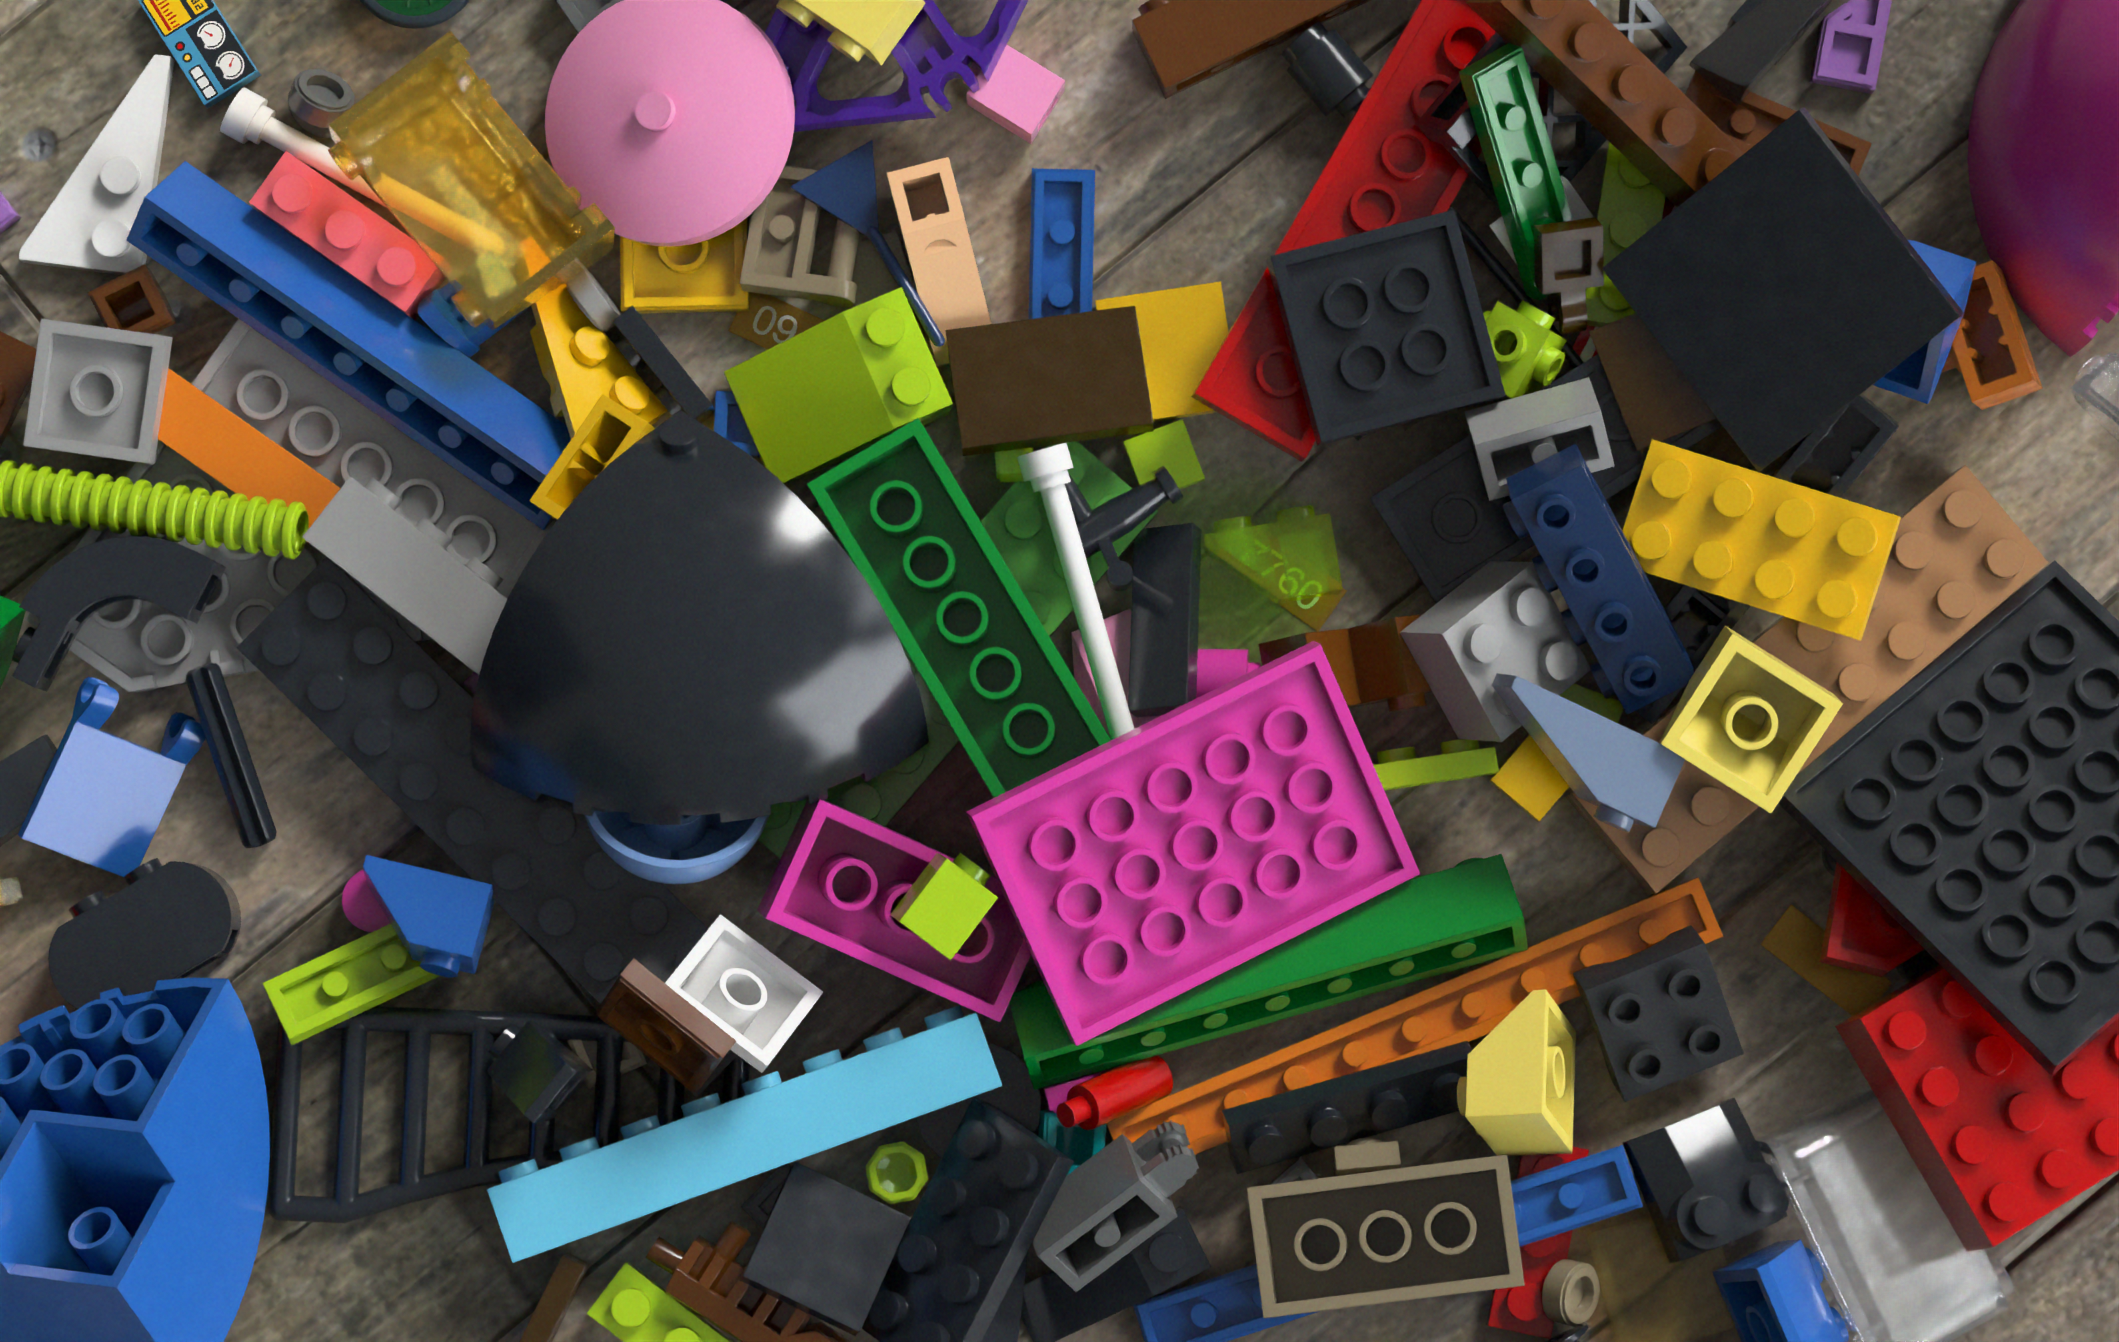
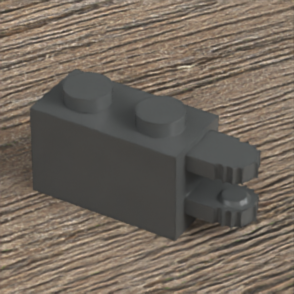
M1172 1120L1169 1122L1163 1121L1161 1125H1156V1129H1150L1133 1143L1124 1134H1121L1066 1176L1033 1240V1245L1037 1256L1075 1292L1178 1217L1170 1195L1185 1185L1187 1179H1192V1176L1197 1174L1196 1170L1199 1169L1193 1149L1187 1148L1190 1142L1183 1124L1180 1125L1172 1122Z

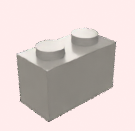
M1589 377L1465 411L1477 462L1489 501L1510 495L1506 478L1574 444L1579 448L1591 473L1615 466L1601 409Z

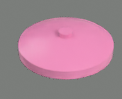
M623 0L604 10L591 20L567 47L552 77L545 108V135L549 157L554 172L569 198L586 216L606 230L629 240L654 246H683L706 241L723 234L747 218L764 201L779 179L790 152L795 124L794 95L791 81L778 50L757 24L743 13L720 0Z

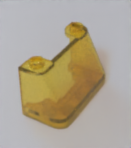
M449 31L330 123V134L336 144L328 149V152L350 180H354L359 175L364 179L458 293L452 296L451 300L469 324L476 328L484 322L490 329L494 330L595 264L613 249L615 227L595 203L588 208L579 209L581 206V194L574 186L568 188L492 97V88L483 78L479 81L475 72L466 63L471 59L470 53L455 35Z

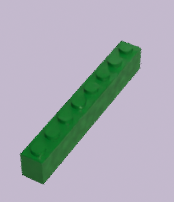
M1502 854L1484 859L1470 858L1458 863L1453 868L1425 876L1417 875L1078 1046H1075L1070 1041L1043 981L1034 982L1023 990L1014 992L1009 1005L1033 1089L1037 1090L1528 950L1524 916Z

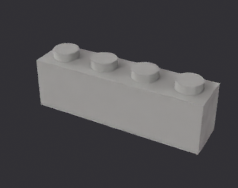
M350 476L302 538L479 675L493 630L507 601V598L496 590L504 579L474 556L464 565L448 553L446 549L453 539L426 518L422 517L415 526L395 511L402 503V500L372 477L364 487Z

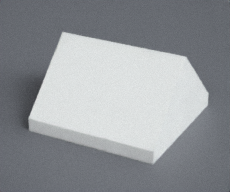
M721 914L665 983L734 1038L736 1043L730 1050L761 1073L771 1063L823 993L822 990Z

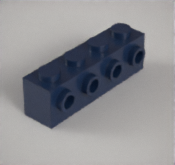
M1574 444L1506 478L1511 501L1503 504L1506 516L1519 539L1530 535L1540 555L1532 558L1534 567L1548 593L1559 589L1569 608L1562 611L1561 615L1575 644L1580 646L1588 642L1598 661L1589 666L1604 697L1609 699L1617 695L1626 714H1629L1686 686L1694 674L1690 656L1577 445Z

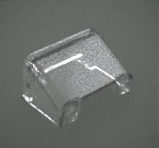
M1870 1086L1755 1139L1765 1162L1772 1166L1778 1180L1781 1183L1787 1181L1788 1186L1783 1188L1785 1196L1790 1201L1843 1313L1841 1317L1847 1329L1858 1332L1857 1335L1853 1336L1855 1342H1951L2009 1309L2006 1296L2014 1293V1288L2003 1264L1997 1257L1989 1261L1984 1249L1966 1252Z

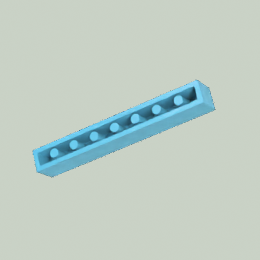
M959 1005L925 1017L924 1020L928 1030L907 1038H903L900 1027L864 1039L863 1042L867 1052L849 1059L842 1060L840 1051L837 1049L802 1062L806 1074L782 1082L779 1072L776 1071L742 1084L746 1096L721 1104L718 1094L715 1093L684 1104L681 1108L685 1118L660 1126L657 1115L623 1126L620 1128L624 1138L622 1141L599 1148L596 1137L562 1148L559 1152L563 1162L538 1170L535 1159L499 1171L498 1174L502 1184L487 1189L512 1263L1002 1087L1003 1084L978 1014L973 1013L964 1017Z

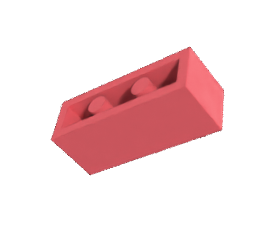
M285 151L249 201L258 212L415 321L419 316V302L432 291L438 289L451 272L445 262L288 151Z

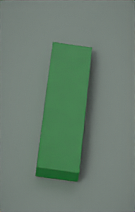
M1507 43L1459 71V75L1526 296L1540 301L1549 294H1542L1535 286L1534 225L1570 221L1573 218L1521 46Z

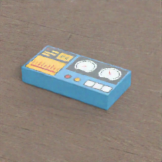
M138 0L207 109L261 76L214 0Z

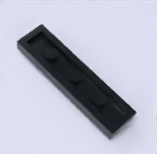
M1468 1041L1222 1110L1230 1159L1236 1173H1244L1349 1143L1356 1139L1370 1137L1459 1111L1457 1085L1460 1077H1467L1468 1054L1472 1051Z

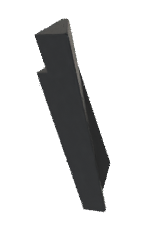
M1746 0L1730 18L1727 25L1731 28L1697 54L1689 65L1738 106L1833 0Z

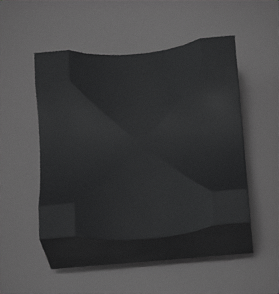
M1692 925L1671 933L1660 942L1641 952L1616 961L1592 965L1573 973L1579 993L1597 1035L1612 1083L1625 1102L1744 1054L1706 945Z

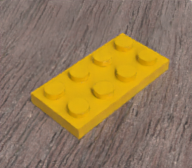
M1652 439L1622 531L1645 573L1861 641L1901 517Z

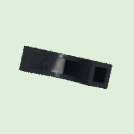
M128 536L111 538L95 542L74 551L50 567L28 591L19 606L42 619L37 629L28 627L18 641L12 656V661L18 663V666L12 676L34 688L48 691L77 633L84 623L100 609L116 602L125 600L149 601L197 624L226 567L183 545L151 537Z

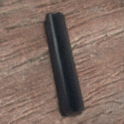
M210 663L191 669L186 674L185 680L241 842L246 848L265 845L275 839L277 831L221 668L217 663Z

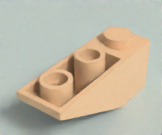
M949 157L887 173L917 293L945 338V343L941 347H936L930 340L937 367L949 364L945 330L991 324Z

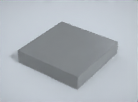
M41 319L23 446L155 465L172 337Z

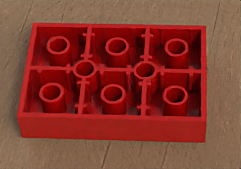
M1938 964L1835 1026L1966 1252L1997 1246L2119 1170V1018L2051 1076Z

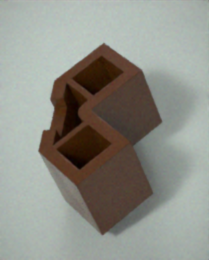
M1422 614L1394 617L1346 629L1303 633L1259 644L1262 666L1312 641L1321 644L1348 708L1387 702L1389 712L1427 706L1425 694L1432 692L1400 634L1403 629Z

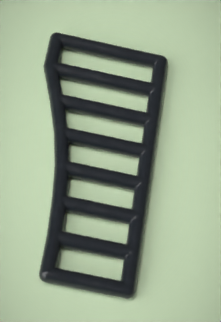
M375 1006L326 1030H342L333 1197L295 1195L303 1040L291 1046L278 1019L268 1211L274 1219L280 1221L347 1223L410 1203L473 1187L502 1183L498 1174L499 1171L535 1159L538 1170L563 1162L559 1150L553 1151L555 1117L552 1120L537 1123L529 1120L527 1154L489 1159L493 1078L487 1070L493 1064L494 1057L488 1051L495 1043V1037H499L512 1023L522 1029L527 1021H535L558 1041H597L593 1137H596L599 1148L618 1142L622 1049L623 1043L629 1041L601 1018L593 1015ZM367 1031L405 1033L398 1182L359 1193ZM431 1034L469 1036L463 1165L424 1174ZM737 1056L724 1069L722 1104L746 1096L742 1084L749 1081L750 1064L740 1056ZM661 1067L658 1121L660 1126L683 1118L681 1106L684 1105L685 1086Z

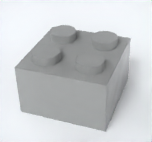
M1490 561L1400 632L1458 739L1502 742L1522 726L1492 687L1496 673L1516 675L1554 694L1560 695L1591 670L1580 647L1575 644L1552 595L1544 587L1533 562Z

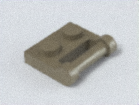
M784 166L771 192L752 212L740 278V286L743 291L816 300L836 307L854 306L858 285L852 282L860 232L837 218L828 275L810 274L821 208L790 189V186L818 170Z

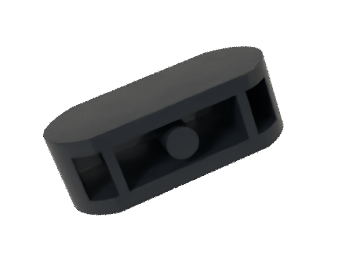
M155 858L135 868L124 876L129 885L109 898H106L103 891L96 892L69 908L73 919L57 928L49 948V971L56 989L70 1005L79 1009L88 1002L100 999V993L107 990L119 988L123 996L154 991L157 980L187 978L231 952L237 942L241 927V911L231 886L213 870L192 863L170 861L162 866L159 859Z

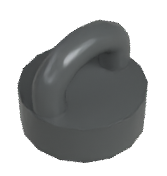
M308 69L300 72L293 81L288 93L289 111L294 120L305 131L318 138L329 139L338 134L342 125L348 119L354 105L355 95L351 87L338 75L322 69Z

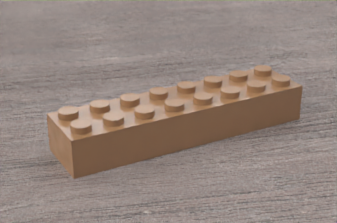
M1966 465L1951 473L1900 516L1901 520L1861 641L1784 616L1777 619L1751 641L1833 693L1843 703L1798 773L2049 564ZM1678 703L1641 735L1660 743ZM1687 760L1684 761L1655 828L1633 823L1630 832H1625L1594 818L1593 816L1598 806L1578 798L1574 791L1566 796L1567 800L1647 895L1660 891L1760 807Z

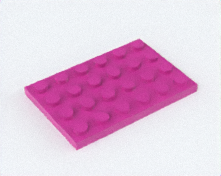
M1315 641L966 812L1068 1037L1075 1046L1420 874L1321 644Z

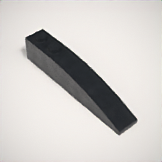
M1860 394L1798 442L1771 476L1841 498L1899 428L1898 422L1866 396ZM1683 584L1664 606V610L1690 656L1694 672L1724 626L1732 629L1750 608L1749 605ZM1682 688L1636 710V712L1653 724Z

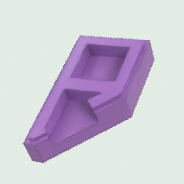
M1850 0L1822 19L1811 73V83L1869 94L1875 91L1892 0Z

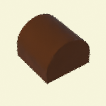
M145 264L88 292L106 328L155 334L176 323V318L163 290L152 271Z

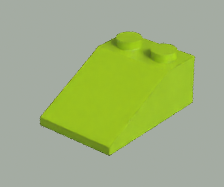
M902 287L843 311L724 371V376L735 397L764 467L785 485L858 454L919 418L923 426L949 415L953 405Z

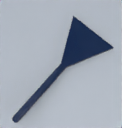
M873 140L790 186V189L871 240L898 287H902L910 307L932 343L936 347L943 346L945 343L944 336L879 231Z

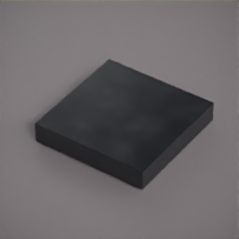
M794 1162L739 1281L856 1336L864 1324L911 1217L798 1162Z

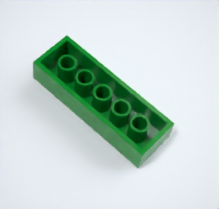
M919 418L807 483L812 495L852 562L881 604L905 651L993 798L1111 741Z

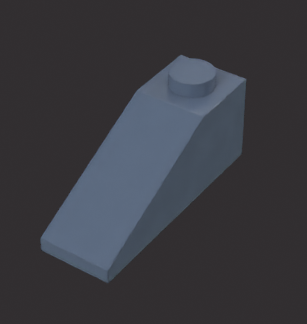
M1496 673L1492 687L1577 797L1598 806L1593 816L1594 818L1625 832H1630L1633 823L1656 827L1684 764V758L1648 737L1521 677Z

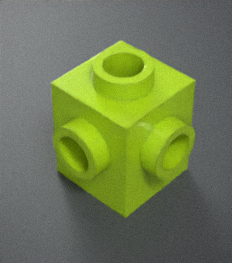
M1524 300L1521 301L1517 310L1497 301L1492 312L1487 310L1483 313L1505 394L1510 398H1516L1539 391L1541 385L1548 386L1559 373L1565 359V354L1561 350L1567 339L1550 330L1556 318Z

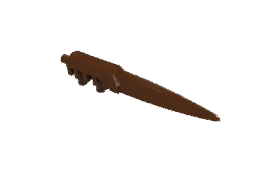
M733 1221L728 1223L714 1247L709 1245L710 1241L698 1235L687 1252L684 1253L659 1236L645 1257L672 1275L665 1294L740 1342H850L843 1337L844 1335L824 1322L808 1324L812 1315L739 1281L745 1267L735 1260L751 1237V1233Z

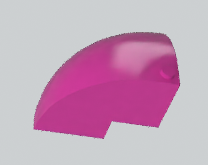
M2021 0L1999 32L1984 63L1975 91L1968 133L1967 161L1970 193L1977 224L1989 257L2003 270L2012 297L2039 330L2068 356L2072 357L2096 335L2098 329L2095 326L2100 319L2108 324L2119 311V0Z

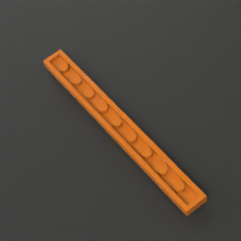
M1697 877L1529 946L1528 950L1507 955L1180 1090L1106 1124L1113 1141L1121 1134H1124L1133 1143L1150 1129H1156V1125H1161L1163 1121L1169 1122L1172 1120V1122L1184 1125L1190 1142L1187 1148H1192L1196 1155L1227 1142L1222 1110L1460 1042H1470L1489 1034L1533 990H1547L1557 1005L1579 997L1581 995L1573 973L1592 965L1616 961L1641 952L1660 942L1671 933L1692 925L1705 944L1723 937V934L1700 879Z

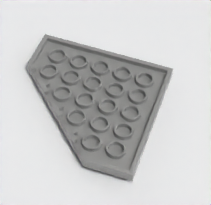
M239 318L192 383V385L340 488L350 476L364 487L372 477L402 500V503L395 511L415 526L422 517L426 518L453 539L446 549L448 553L464 565L474 556L504 580L496 590L507 599L526 564L556 522L553 520L545 530H542ZM158 440L155 465L136 462L126 476L132 479L133 485L136 481L144 479L151 482L152 487L158 482H165L170 485L171 490L177 485H185L189 487L191 493L199 487L208 490L210 496L216 490L226 492L229 498L235 494L160 440ZM90 526L72 553L95 542L132 535L129 534L128 529L123 534H114L110 531L109 526L102 532L95 531ZM146 532V533H145L143 536H141V537H149V536H148V533ZM166 535L162 538L169 541ZM184 537L178 544L190 548L226 567L197 624L149 601H120L110 604L93 614L81 627L69 650L131 693L187 684L185 680L186 674L191 669L210 663H217L220 666L223 677L260 671L236 647L327 556L310 543H306L303 551L293 560L285 558L282 551L277 556L272 557L264 554L262 548L258 553L252 554L246 552L243 546L237 551L228 550L224 543L218 548H210L206 545L205 540L198 546L187 543ZM338 566L416 643L433 640ZM30 612L25 617L28 622L38 627L42 619Z

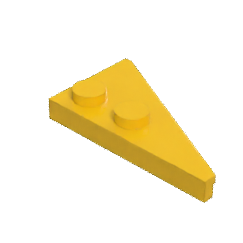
M527 239L520 243L510 255L515 268L513 277L519 294L529 297L536 320V325L530 330L542 375L550 385V402L555 417L565 418L570 438H573L602 394L642 418L650 425L655 424L666 413V408L605 332L598 330L586 317L569 294L565 282L532 241Z

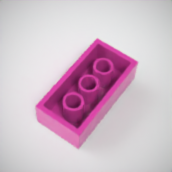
M819 799L818 802L809 804L808 800L806 801L757 909L768 920L998 1022H1001L1031 956L996 876L989 874L991 877L984 887L996 895L998 899L951 960L893 918L890 914L936 853L941 854L951 862L955 858L826 800Z

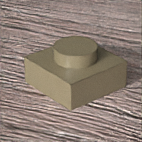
M1360 1138L1349 1142L1346 1146L1334 1147V1177L1401 1168L1398 1141L1382 1142L1376 1138Z

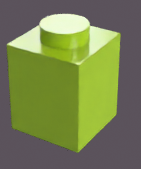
M936 853L890 915L951 960L998 897L984 887L991 876L966 856L959 853L955 860L951 862L946 857Z

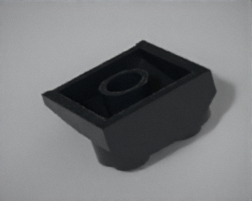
M1735 1098L1727 1099L1705 1111L1622 1143L1669 1263L1679 1262L1713 1250L1768 1227L1788 1216L1786 1211L1789 1206L1790 1192L1787 1181L1777 1168L1765 1162Z

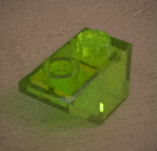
M1314 505L1277 511V522L1252 526L1251 516L1213 522L1215 533L1203 534L1202 545L1205 554L1276 604L1340 594L1343 590L1330 513L1315 516Z

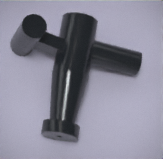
M1164 466L1152 472L1154 479L1106 501L1094 510H1092L1070 474L1071 482L1065 484L1086 559L1101 551L1109 568L1107 571L1108 585L1115 591H1124L1130 587L1133 570L1128 563L1120 561L1112 543L1132 531L1168 500L1171 504H1175L1184 498L1174 479Z

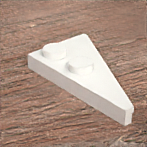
M155 54L21 247L19 253L20 261L23 263L124 275L144 264L146 265L147 254L126 241L144 197L157 186L175 62L171 56Z

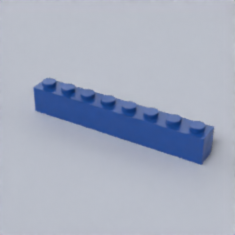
M184 161L144 197L126 241L542 530H545L554 520L529 500L570 442L571 438L567 425L188 162Z

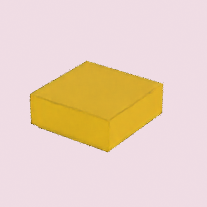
M1530 734L1500 767L1499 772L1489 780L1537 822L1541 821L1569 787Z

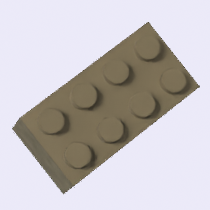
M1507 1155L1247 1188L1263 1318L1525 1286Z

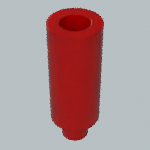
M1158 1055L1119 1066L1073 1086L1067 1094V1101L1057 1106V1117L1060 1123L1067 1128L1078 1125L1085 1130L1095 1129L1169 1096L1173 1089L1171 1070L1167 1063Z

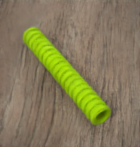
M6 460L0 465V517L7 518L13 513L15 518L26 521L33 516V519L38 523H46L52 519L53 523L59 526H65L71 521L72 526L75 528L84 529L90 524L91 529L100 532L109 526L110 531L114 534H123L128 529L129 534L135 537H141L147 532L151 538L162 539L166 535L169 541L179 543L185 537L187 543L198 546L205 540L206 545L210 548H218L224 543L228 550L237 551L243 546L246 552L252 554L258 553L262 548L267 556L275 557L282 551L285 558L293 560L299 556L306 544V540L302 537L309 529V516L305 505L301 502L294 501L287 507L285 501L276 498L267 504L266 499L262 496H254L248 501L247 496L241 493H235L229 498L226 492L216 490L210 496L208 490L199 487L191 493L189 487L185 485H177L171 490L170 485L165 482H158L152 487L151 482L144 479L136 481L133 485L132 479L123 476L117 478L114 482L113 477L109 474H100L95 479L94 474L88 471H82L76 476L75 472L71 469L63 468L57 474L54 467L46 465L38 471L37 466L32 463H24L19 468L18 463L12 460Z

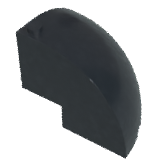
M681 410L633 444L600 472L566 508L537 547L512 589L488 644L475 690L470 736L472 768L508 789L533 800H537L542 793L573 803V812L577 814L593 816L595 810L608 813L614 811L629 813L630 822L654 825H681L682 815L720 813L721 822L740 821L771 815L770 805L797 802L807 799L809 804L818 802L819 799H828V788L859 775L867 782L898 765L929 743L925 712L910 663L881 604L845 550L811 510L773 473L732 442Z

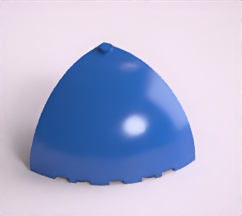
M180 978L157 980L154 991L123 996L119 988H114L101 992L100 999L88 1002L72 1013H69L66 1007L62 1005L19 1024L18 1028L21 1035L0 1046V1342H224L238 1312L256 1258L264 1221L270 1162L269 1112L261 1059L252 1027L229 979Z

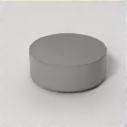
M584 268L567 281L566 288L569 294L598 330L607 332L615 326L613 321L622 313L606 290L587 269Z

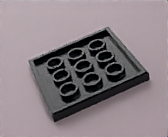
M1805 107L1795 112L1602 268L1758 472L1765 469L1965 314Z

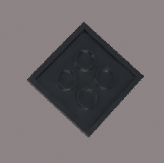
M1455 210L1272 255L1266 260L1317 446L1501 399L1506 395Z

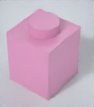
M1006 45L989 81H987L977 64L974 62L971 64L970 69L978 79L980 89L975 93L969 89L966 95L968 106L1032 144L1064 93L1065 80Z

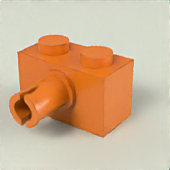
M1993 260L1975 266L1965 314L1961 320L1942 372L1957 368L1959 373L1962 372L1972 403L1984 410L2041 390L2043 387L2003 270Z

